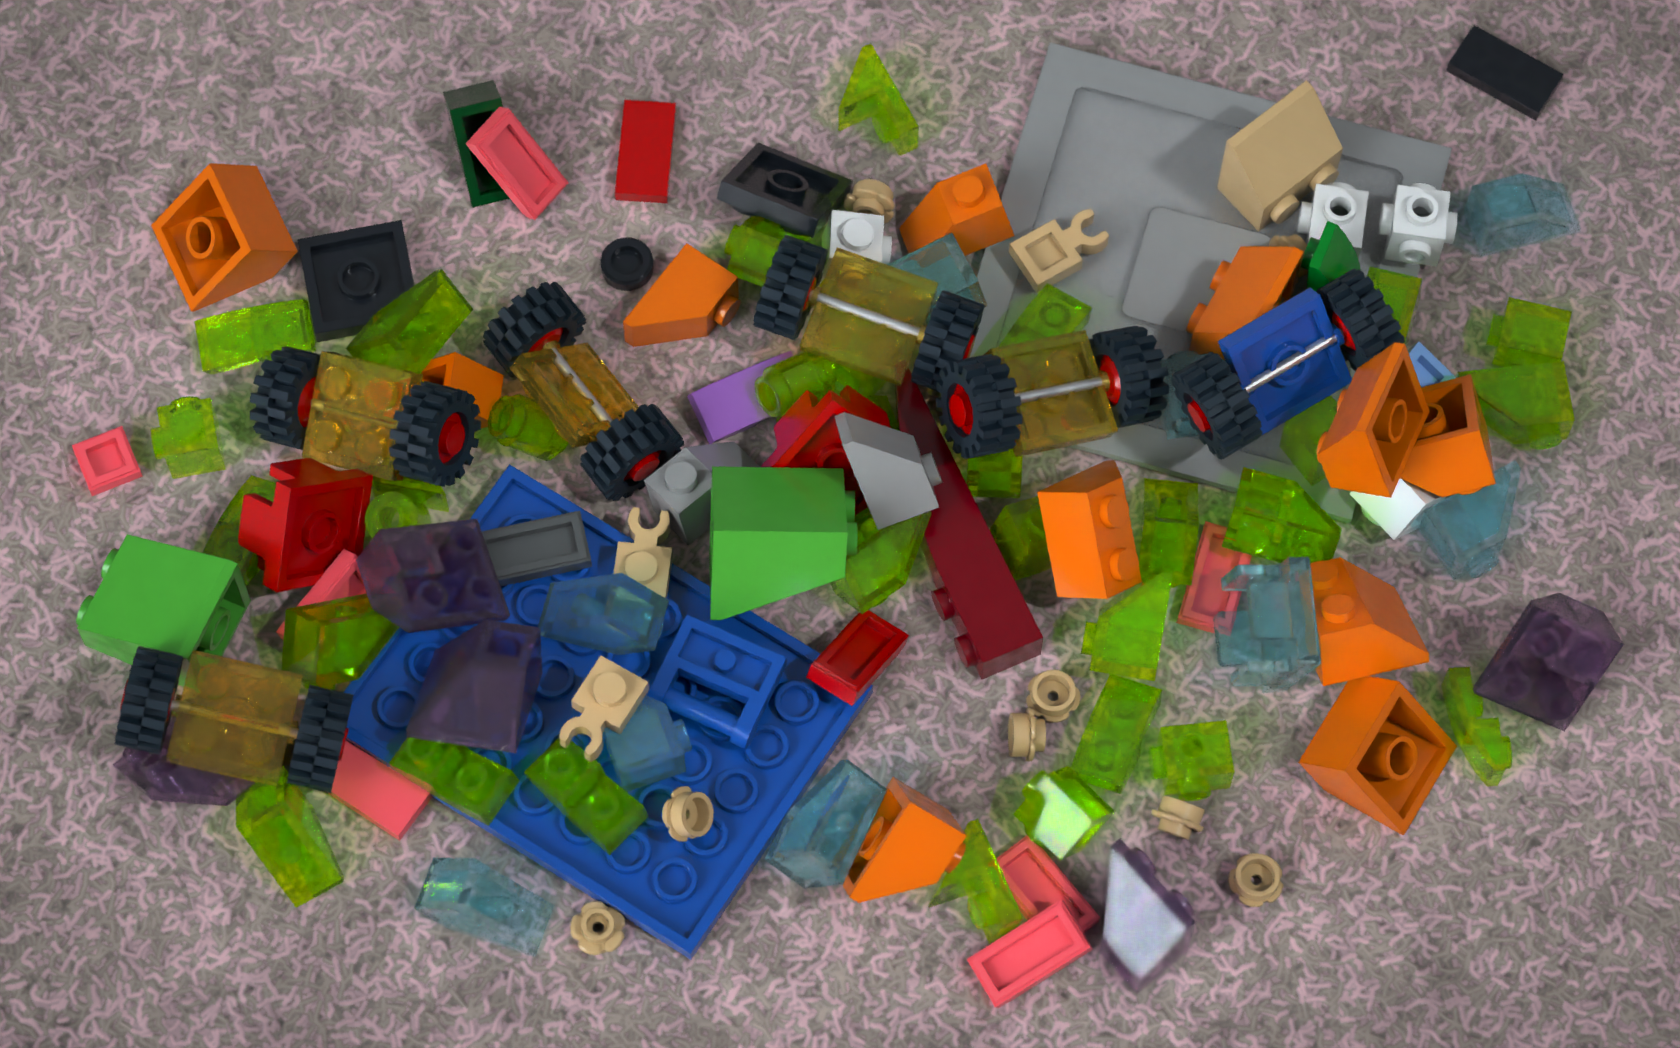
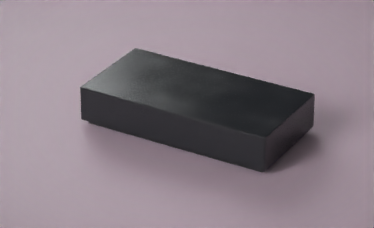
M1473 25L1449 61L1446 69L1447 72L1534 120H1537L1564 76L1559 71Z

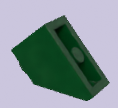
M494 80L443 92L472 208L510 199L466 145V142L498 107H503Z

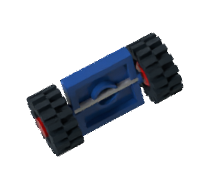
M1352 269L1316 291L1312 288L1306 289L1219 340L1218 344L1224 356V361L1221 360L1217 353L1213 354V352H1210L1172 375V385L1176 389L1174 391L1176 398L1182 402L1180 407L1183 413L1188 415L1191 420L1189 423L1193 430L1198 431L1199 439L1204 445H1208L1209 451L1213 455L1216 454L1219 459H1225L1257 440L1260 436L1350 384L1352 378L1345 361L1349 360L1351 368L1356 371L1358 367L1394 342L1405 343L1404 336L1399 332L1401 329L1400 324L1397 320L1393 319L1391 314L1394 312L1390 304L1386 305L1383 301L1384 295L1380 289L1375 290L1373 281L1368 276L1365 277L1361 270L1358 269L1356 271V269Z

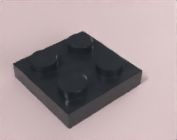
M758 142L723 178L717 199L732 205L741 214L760 216L780 224L781 228L788 233L799 236L807 235L814 238L828 222L831 211L838 210L843 205L845 196L850 193L853 180Z
M402 220L297 239L317 342L422 323Z

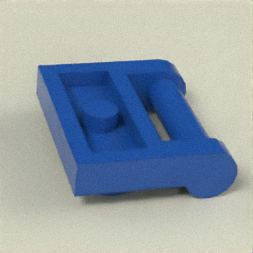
M687 614L648 691L645 706L658 712H662L664 708L730 736V743L747 749L787 666V657ZM678 676H682L746 704L740 717L673 688Z

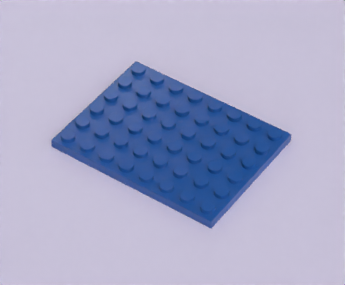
M509 464L345 689L344 693L354 695L346 728H349L346 740L427 790L439 802L593 899L602 901L607 907H612L619 911L625 919L692 960L872 695L873 685L863 693L853 706L849 705L806 678L811 664L821 653L752 611L723 620H710V586L673 563L666 606L612 600L611 586L618 541L634 543V540ZM580 510L592 567L485 590L473 533ZM687 614L787 657V666L747 749L730 743V736L664 708L662 712H658L645 706L647 694L621 735L607 727L602 733L603 749L594 761L589 762L585 759L584 751L591 742V738L586 734L574 736L567 748L560 745L559 734L562 726L568 720L579 717L582 714L572 708L571 700L600 655L648 681L650 689ZM678 676L673 687L739 717L746 705L682 676ZM680 786H688L692 792H702L707 795L712 803L714 812L713 822L709 831L703 836L694 839L688 838L685 842L673 839L662 819V810L665 802L671 798L672 791Z

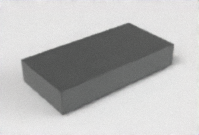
M580 510L473 533L485 590L592 567Z

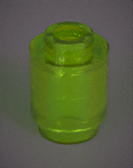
M809 348L765 368L762 376L755 380V394L760 406L768 415L772 417L783 416L806 390L816 395L818 402L829 390L835 392L837 372L829 357L813 348Z
M521 394L512 397L505 395L499 398L493 405L488 419L489 432L497 438L501 445L543 461H549L563 452L571 436L568 416L564 411Z
M392 491L378 495L371 501L365 514V524L370 536L382 545L398 549L416 547L423 542L430 530V514L424 503L415 497ZM398 511L400 516L399 523L392 528L393 516Z

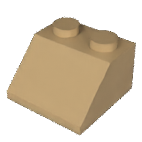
M1307 80L1226 141L1217 189L1258 232L1272 221L1280 224L1287 220L1299 207V201L1315 190L1316 183L1324 185L1333 183L1339 175L1338 166L1343 147L1314 87Z

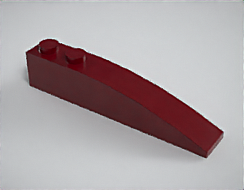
M903 362L895 367L897 430L914 436L921 456L932 453L943 482L933 486L939 508L913 517L919 543L937 588L931 591V596L943 621L952 619L960 635L954 638V643L964 666L969 668L975 665L981 680L1041 655L1043 636L917 384L911 382V372L906 362Z

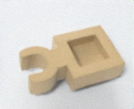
M1086 209L1077 213L1071 221V226L1065 230H1062L1057 221L1053 219L1010 243L1009 254L1036 293L1081 270L1083 259L1079 255L1080 253L1092 255L1106 248L1109 240V234L1106 230L1093 237L1087 236L1081 231L1083 228L1093 224L1094 212L1092 209Z
M633 507L629 513L628 524L634 543L618 541L611 586V599L666 606L673 549L672 547L659 546V544L663 543L670 533L668 511L661 510L659 524L653 529H645L640 526V508Z
M600 655L571 700L572 708L582 714L579 717L568 720L562 726L559 734L560 745L567 748L574 736L586 734L591 738V742L584 751L585 759L589 762L594 761L603 749L602 733L607 727L621 735L649 691V682Z

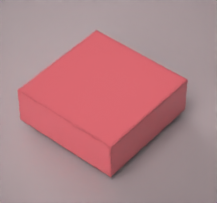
M122 426L72 445L92 496L143 477Z

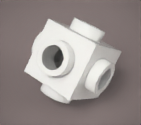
M1414 183L1408 186L1397 185L1392 204L1383 203L1381 208L1378 234L1387 235L1384 260L1437 267L1444 243L1453 244L1456 233L1458 214L1448 212L1450 192L1437 190L1435 187L1424 183Z

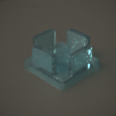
M1288 557L1281 564L1237 565L1221 579L1222 591H1246L1248 611H1220L1213 618L1218 664L1221 667H1239L1230 674L1232 686H1261L1262 693L1285 692L1321 664L1310 557Z

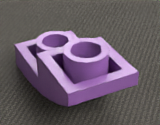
M790 350L707 385L689 394L687 397L709 444L748 430L764 420L787 412L806 390H810Z

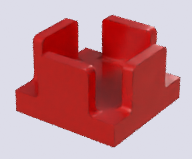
M846 385L839 393L840 396L829 390L819 402L816 395L806 390L775 424L774 433L777 448L760 467L843 468L845 490H855L854 522H856L867 511L868 505L843 448L834 416L846 412L891 428L888 415L882 408L849 385Z
M312 458L276 462L270 464L269 472L270 476L280 480L276 481L274 501L272 502L256 493L244 495L238 544L259 555L257 568L264 571L262 585L269 589L281 592L315 585L343 549L356 554L362 560L373 481L372 474L360 468L338 471Z

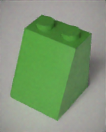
M712 466L709 542L710 620H723L845 578L846 555H857V522H854L855 490H845L843 468Z
M127 534L119 550L116 548L112 549L106 557L101 571L103 580L95 595H88L81 604L76 618L77 630L85 646L130 665H133V659L138 646L183 656L178 685L203 694L251 602L239 565L225 558Z

